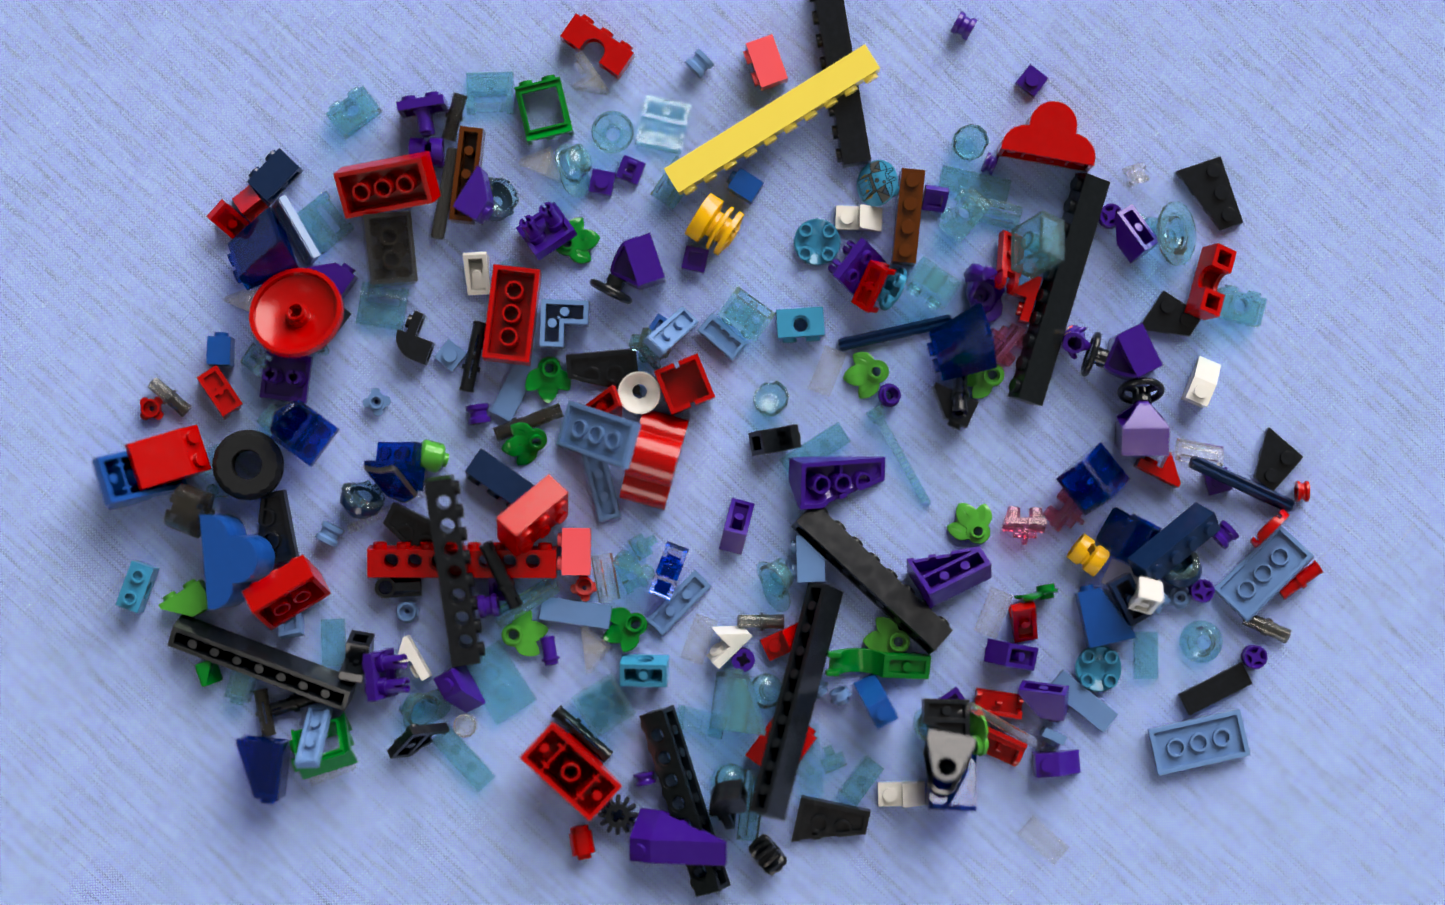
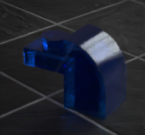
M667 541L648 593L671 600L689 551L688 548Z

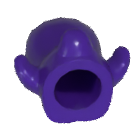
M1071 325L1065 330L1062 348L1073 359L1078 358L1077 353L1091 348V343L1085 338L1084 331L1087 329L1086 327Z

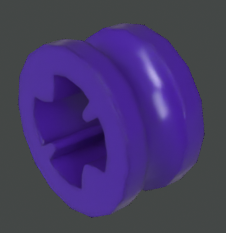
M988 152L981 172L988 171L989 175L992 176L999 156H992L991 152Z
M654 770L634 774L633 777L637 779L635 786L656 783V779L652 777Z

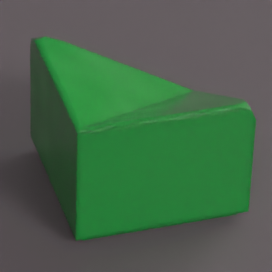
M204 661L195 665L201 686L205 687L223 680L218 664Z

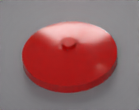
M309 268L288 269L269 278L254 295L249 310L250 327L258 342L269 352L287 358L307 356L325 347L337 334L344 315L343 299L336 285L325 274Z

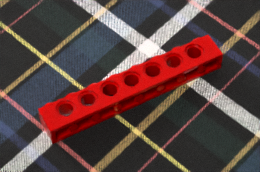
M384 541L373 542V545H369L367 549V577L438 578L436 562L433 560L435 555L433 542H421L419 546L411 545V542H397L396 545H387V542ZM448 542L446 549L449 552L458 551V546L453 542ZM468 542L465 545V550H470L471 564H468L469 573H473L474 578H494L488 564H484L480 560V556L483 555L479 549L481 542ZM493 542L510 578H557V546H552V543L540 542L538 546H533L528 552H522L516 557L501 542ZM394 554L398 558V562L396 564L389 563L386 560V555ZM508 554L513 555L516 558V562L511 565L507 564L503 557ZM410 555H419L422 562L419 564L412 563ZM529 555H536L539 557L540 562L535 565L530 564L527 561V557ZM453 565L449 567V571L453 575H460L462 573L459 566Z

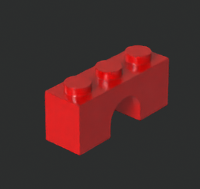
M576 13L560 35L561 40L579 53L590 43L602 45L605 52L599 61V66L617 79H620L635 57L634 52H632L633 47L623 40L619 43L613 39L614 34L606 28L602 27L600 30L594 26V21L587 15L583 14L580 16Z
M1219 243L1202 247L1185 313L1202 320L1220 316L1225 295L1217 292L1220 280L1232 272L1237 251Z

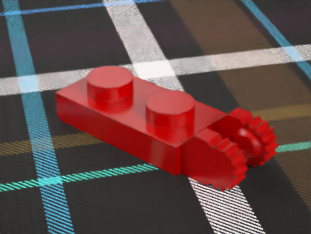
M1006 230L999 233L996 268L998 273L995 277L994 287L999 290L1003 289L1008 277L1006 290L1008 294L1013 295L1018 290L1019 278L1021 277L1023 238Z

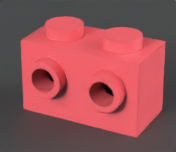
M772 34L746 43V50L743 51V55L747 65L751 64L754 72L751 73V77L755 87L759 86L760 90L764 91L788 81Z
M562 528V533L557 535V546L562 547V556L557 557V570H561V575H591V528Z

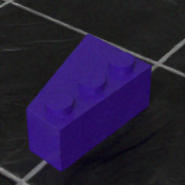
M980 546L950 551V554L936 556V554H931L927 558L906 559L907 573L929 608L992 578V564Z

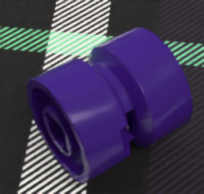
M410 137L409 154L429 151L433 167H444L445 148L443 138H430L428 141H425L422 137Z

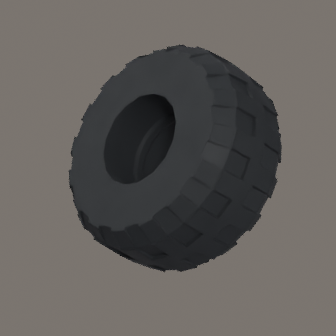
M241 430L225 437L216 448L212 459L213 474L218 485L230 496L241 500H256L270 494L278 486L284 472V458L278 444L268 435L255 430ZM245 451L256 452L262 460L260 473L252 479L241 478L235 470L237 457Z

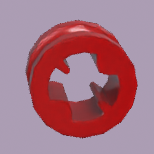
M1295 481L1294 498L1296 502H1300L1301 499L1304 502L1309 501V481H1304V483Z

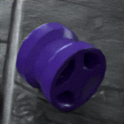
M961 11L950 32L953 34L958 33L962 36V39L967 40L978 20L966 17V13Z
M1113 203L1105 205L1101 211L1099 224L1106 229L1116 227L1115 220L1113 219H1115V214L1122 209Z
M489 403L465 406L466 412L469 413L468 425L491 422V417L487 412Z
M1222 520L1219 523L1221 530L1213 535L1212 538L1226 550L1229 547V543L1239 538V535L1230 524Z
M1199 579L1188 587V593L1194 601L1208 602L1213 598L1215 588L1210 581Z
M492 593L486 597L484 595L477 596L480 618H486L488 615L500 616V602L497 593Z
M1248 645L1241 652V661L1249 668L1260 669L1267 663V652L1260 646Z
M740 648L731 657V662L736 670L746 672L753 667L755 657L749 649Z

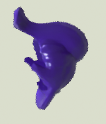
M971 264L964 272L965 283L967 284L966 296L969 305L981 322L989 323L995 321L1002 315L1003 303L1001 297L1006 292V289L1004 287L999 290L994 287V276L998 273L994 267Z

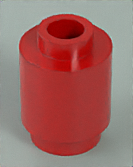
M588 824L570 827L568 835L572 856H577L578 860L592 858L591 853L596 851L592 830L589 829Z

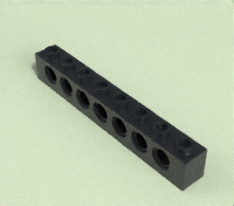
M454 474L425 478L423 483L452 667L481 663L482 656H485L484 642L479 640L482 626L481 620L476 619L475 610H478L477 596L472 595L471 587H475L473 573H469L468 564H471L470 550H465L464 541L468 540L466 526L462 527L461 518L464 517V509L462 503L458 504L457 494L461 493L459 480L454 479ZM443 495L450 498L451 504L449 506H442L438 498ZM444 519L452 520L454 528H444L442 521ZM448 542L455 543L458 546V551L449 552L446 549V544ZM453 565L459 566L462 573L460 575H453L450 573L449 567ZM457 588L462 589L465 592V597L456 598L453 595V590ZM463 611L468 614L469 619L467 621H460L456 614ZM469 635L472 638V643H462L460 636Z
M674 705L640 715L641 728L647 739L648 751L653 758L655 773L659 777L662 795L669 809V816L686 822L689 820L692 827L715 835ZM684 864L687 867L690 884L696 897L719 892L731 885L725 866Z

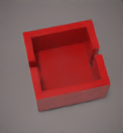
M698 353L679 360V368H675L674 363L654 371L672 416L690 409V403L694 402L698 406L715 399Z

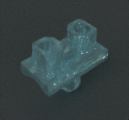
M643 328L641 334H632L629 347L631 350L639 351L638 356L642 363H649L654 370L660 369V360L667 358L671 349L659 358L643 343L644 339L652 333L650 328Z

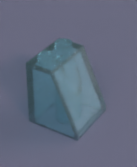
M724 668V672H716L709 728L765 735L766 730L750 675L743 674V669Z

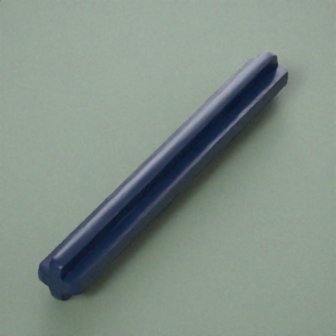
M948 314L840 338L838 340L840 351L949 328L952 326V318Z
M1192 456L1189 461V468L1278 509H1284L1286 512L1293 509L1294 501L1288 497L1198 456Z

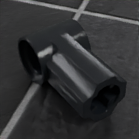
M382 577L376 582L374 588L375 593L381 598L422 596L421 578ZM382 581H388L392 584L391 593L384 594L380 591L379 586Z

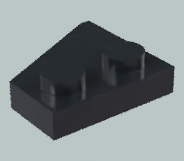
M1163 290L1141 323H1143L1147 331L1190 336L1201 319L1185 313L1186 305Z
M1268 427L1264 433L1265 437L1253 477L1264 487L1274 491L1300 462L1303 456Z
M922 699L921 723L934 730L970 736V700Z
M447 723L412 724L405 729L406 731L399 738L394 740V744L387 752L390 759L410 757L421 748L432 743L431 736L448 733L450 731Z

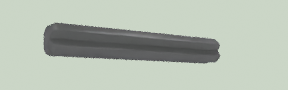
M448 148L446 152L439 189L441 196L437 200L431 237L434 239L442 240L445 235L452 196L456 148Z

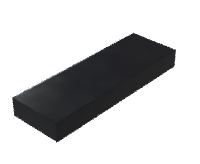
M1242 662L1178 693L1188 715H1192L1253 683Z

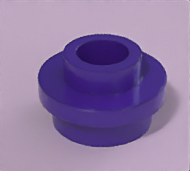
M891 383L882 385L878 391V399L886 407L895 406L901 398L899 388ZM886 392L890 393V399H887Z

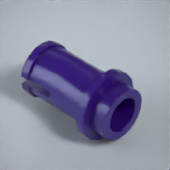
M555 636L539 638L544 658L541 660L545 666L559 664L558 659H560V656H557Z

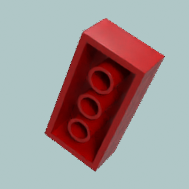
M429 151L344 166L333 174L345 219L431 204L441 196Z
M493 264L482 352L484 361L531 366L542 277L540 269Z

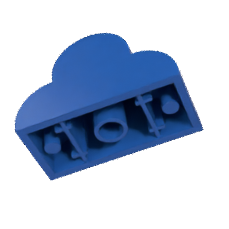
M127 451L100 456L91 460L104 506L108 507V510L131 506L153 497L162 496L188 487L186 479L139 490Z
M199 515L208 610L238 606L246 600L242 591L248 588L251 582L263 579L273 570L275 562L274 549L270 542L262 536L247 535L243 523L233 515Z

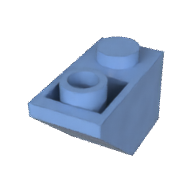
M795 535V540H791V554H796V564H792V578H797V583L826 582L825 558L801 535Z

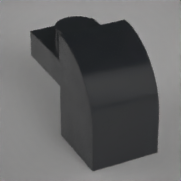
M414 311L413 315L409 314L406 320L405 327L408 328L407 332L397 329L396 342L399 350L406 357L428 365L435 343L418 337L426 315Z
M798 424L748 433L752 456L801 447V435L798 430Z
M351 630L346 642L345 659L339 671V679L349 682H363L365 672L362 668L363 654L373 652L375 634Z
M741 779L720 782L711 790L709 816H717L718 820L722 821L726 830L735 829L736 813L746 812L748 793Z

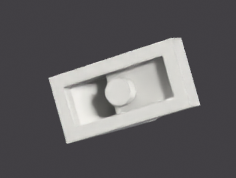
M860 204V206L836 205L835 227L837 230L881 232L883 208Z
M487 252L463 253L468 296L490 294L491 282Z
M1140 576L1136 593L1130 599L1128 609L1151 615L1163 602L1162 582Z
M744 626L712 627L722 641L713 645L706 656L718 669L752 637Z
M411 636L403 637L398 655L406 654L408 659L399 662L411 661L410 669L416 679L420 677L421 681L432 676Z
M925 781L877 782L878 807L902 806L903 808L925 805Z

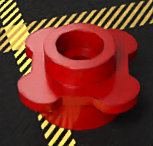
M143 397L140 400V417L143 420H148L149 418L162 419L164 416L161 408L163 399L160 397H155L154 399Z
M580 575L576 583L571 585L570 590L573 594L580 596L583 602H587L590 600L591 594L598 590V584L588 578L587 575Z

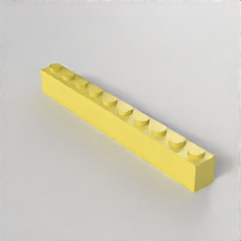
M864 44L670 164L664 170L679 195L684 193L687 196L697 190L696 185L705 181V183L714 180L717 177V172L722 169L728 171L736 166L738 159L743 156L747 159L757 153L756 148L763 144L768 146L778 139L776 136L780 133H790L798 127L797 123L801 120H811L818 115L817 111L825 106L826 109L832 107L838 102L837 98L845 94L847 97L858 90L857 86L861 83L869 84L877 79L880 67Z

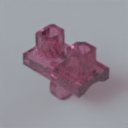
M1014 323L1009 328L1003 325L999 331L992 328L989 331L993 336L989 342L992 346L991 350L987 353L989 358L1007 367L1011 366L1016 357L1009 351L1014 345L1022 350L1024 347L1022 341L1026 330Z
M1062 488L1056 498L1064 506L1058 511L1050 505L1043 513L1052 528L1057 532L1064 525L1071 529L1076 522L1081 526L1085 522L1080 518L1085 512L1082 507H1079L1084 501L1082 495L1076 490L1073 493L1066 488Z
M1009 506L1002 523V531L1013 532V538H1021V544L1027 545L1028 538L1036 539L1037 533L1045 532L1047 518H1044L1043 510L1039 507L1030 508L1028 518L1020 517L1019 507Z

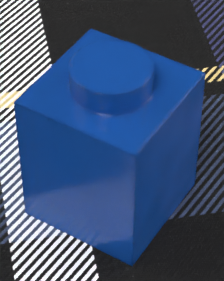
M741 167L737 172L733 170L726 181L729 184L727 190L750 205L764 186V182Z
M214 332V336H207L206 364L209 366L234 367L235 339L229 337V333Z

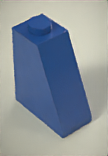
M1093 584L1080 586V591L1074 592L1088 648L1136 638L1134 631L1100 587L1094 588Z
M870 674L853 683L877 729L899 719L875 674Z

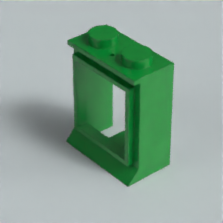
M547 75L541 78L542 81L533 83L532 80L518 83V87H514L528 145H532L533 141L544 138L552 140L555 139V136L565 133L574 135L560 76ZM556 87L564 122L530 130L522 95Z
M345 712L340 717L331 719L326 737L338 735L340 748L323 753L319 768H296L294 765L295 758H292L294 771L299 772L303 780L358 763L351 748L354 745V740L349 732L352 730V726ZM303 729L291 730L292 740H289V746L295 758Z

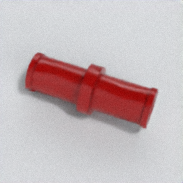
M1314 560L1302 569L1279 594L1286 600L1287 597L1301 587L1303 589L1306 588L1308 582L1324 573Z

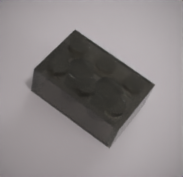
M411 211L363 214L361 219L369 288L416 284L418 276Z

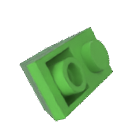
M192 579L183 585L184 590L177 594L175 591L167 594L162 598L164 602L158 605L163 610L192 617L199 616L208 610L206 584L204 580L196 582L195 579Z

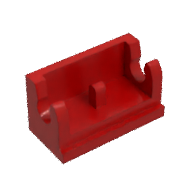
M870 260L851 302L867 313H877L879 308L874 307L886 278L888 274L895 275L897 270L890 269V265L885 262Z
M217 365L197 377L198 382L224 420L235 410L241 409L243 403Z
M976 687L972 711L1022 720L1023 713L1021 709L1024 700L1019 694Z
M988 726L987 739L989 741V748L986 754L1012 766H1018L1028 744Z

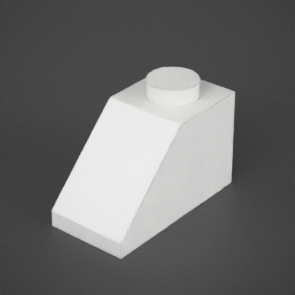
M1199 356L1181 399L1201 408L1207 407L1216 388L1221 365Z

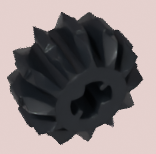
M617 794L616 802L611 798L608 801L610 806L606 804L602 808L606 811L598 812L599 817H606V819L600 822V825L610 824L606 830L608 833L611 832L613 827H616V835L620 834V827L623 828L625 833H628L629 828L627 824L634 826L635 821L630 818H636L638 813L630 812L636 807V804L633 803L627 806L630 800L628 796L624 802H620L621 795ZM621 809L623 811L622 815H625V817H619L618 820L614 819L615 814H612V811L617 812Z
M765 834L757 837L749 846L751 856L769 875L778 873L787 864V858L780 847Z

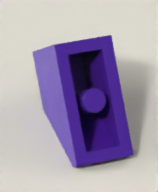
M477 166L453 207L482 225L493 213L494 200L488 173Z
M1133 204L1115 214L1117 246L1130 264L1146 255L1160 242Z
M335 262L307 267L329 277L338 288L342 299L345 298L358 277L353 275L356 270L346 263H343L342 266Z
M732 498L719 549L742 555L755 503Z
M988 638L984 662L1034 671L1039 648Z
M466 665L452 667L433 678L443 699L465 713L486 703Z
M1022 680L1018 694L1040 718L1047 719L1050 722L1064 721L1068 712L1069 686Z
M1079 749L1032 752L1033 776L1036 778L1060 777L1081 773Z

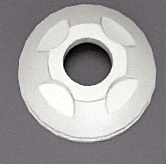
M636 371L622 379L618 388V395L622 406L627 411L634 414H645L657 406L661 390L654 376L643 371ZM638 384L644 385L647 389L646 395L642 398H637L633 394V388Z

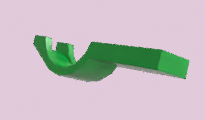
M845 648L827 651V657L830 659L829 669L825 670L826 676H839L845 672H865L882 678L929 679L930 654L891 653L866 648Z

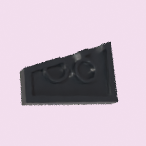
M801 795L791 842L811 838L815 840L821 839V837H844L866 834L871 811L867 808Z

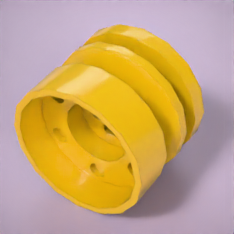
M710 193L688 225L685 235L697 243L706 235L709 238L705 248L709 249L714 242H717L718 244L713 253L719 256L731 244L739 232L745 214L739 211L734 219H731L730 217L735 208L731 206L725 213H722L721 209L724 201Z

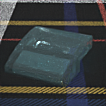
M646 96L635 145L681 155L691 105Z

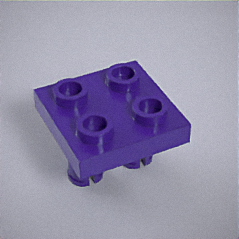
M437 91L425 93V97L415 98V95L402 97V101H396L397 111L403 118L416 116L418 130L422 137L435 136L432 116L434 113L449 111L448 101L443 94H439Z
M545 202L546 208L541 205L537 214L534 216H524L526 221L521 218L519 226L516 227L538 261L578 235L555 202Z
M862 238L856 244L851 240L847 241L846 244L850 248L845 245L842 248V252L847 257L843 262L834 259L832 263L836 267L831 264L828 267V271L833 273V276L853 296L870 260L887 263Z
M265 351L259 397L307 404L313 357L287 358Z
M385 648L363 654L362 668L365 672L366 683L364 690L367 695V702L382 700L398 695L399 692L408 693L410 691V685H404L405 683H410L409 678H397L396 669H406L408 667V662H399L408 659L406 654L394 655V648Z

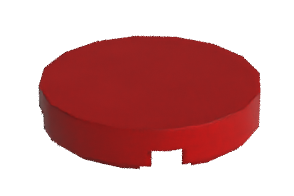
M1284 509L1279 511L1281 517L1278 515L1274 516L1258 531L1259 533L1256 536L1258 539L1254 536L1250 539V543L1255 548L1289 517V514Z

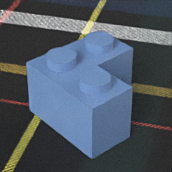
M541 299L539 346L541 348L565 349L566 326H589L590 302L584 300Z

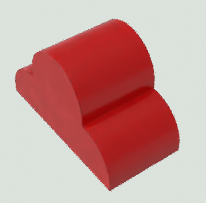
M1049 101L1041 104L1029 117L1026 125H1019L1009 130L1000 142L996 155L1084 172H1088L1095 165L1096 158L1091 142L1084 136L1076 134L1077 119L1074 112L1069 106L1058 101Z
M654 410L641 415L639 422L641 424L629 469H625L619 498L665 510L690 420Z
M551 722L519 757L588 821H591L622 787L617 778L603 766L602 762L593 752L585 747L574 735L567 733L554 722Z

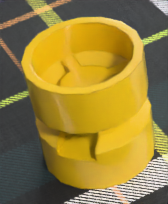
M1083 533L1071 547L1066 557L1076 565L1082 564V569L1093 577L1104 566L1111 552L1101 545L1096 546L1095 540Z

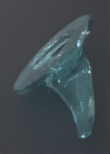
M1180 201L1169 202L1162 208L1158 218L1147 217L1139 212L1156 235L1157 245H1159L1165 260L1173 266L1185 265L1191 259L1196 244V226L1187 206Z

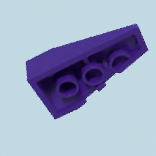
M810 456L789 458L788 481L800 510L823 508L834 500H841L850 493L864 490L885 480V457Z
M640 809L629 837L630 861L652 864L727 865V841L705 830H698L688 825V822L684 820H677L669 816L670 813L664 810Z

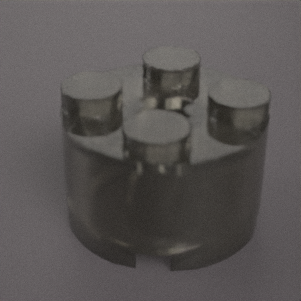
M180 484L169 500L173 504L171 510L166 509L165 525L192 537L199 538L201 536L199 515L215 514V510L212 509L215 495L190 484Z

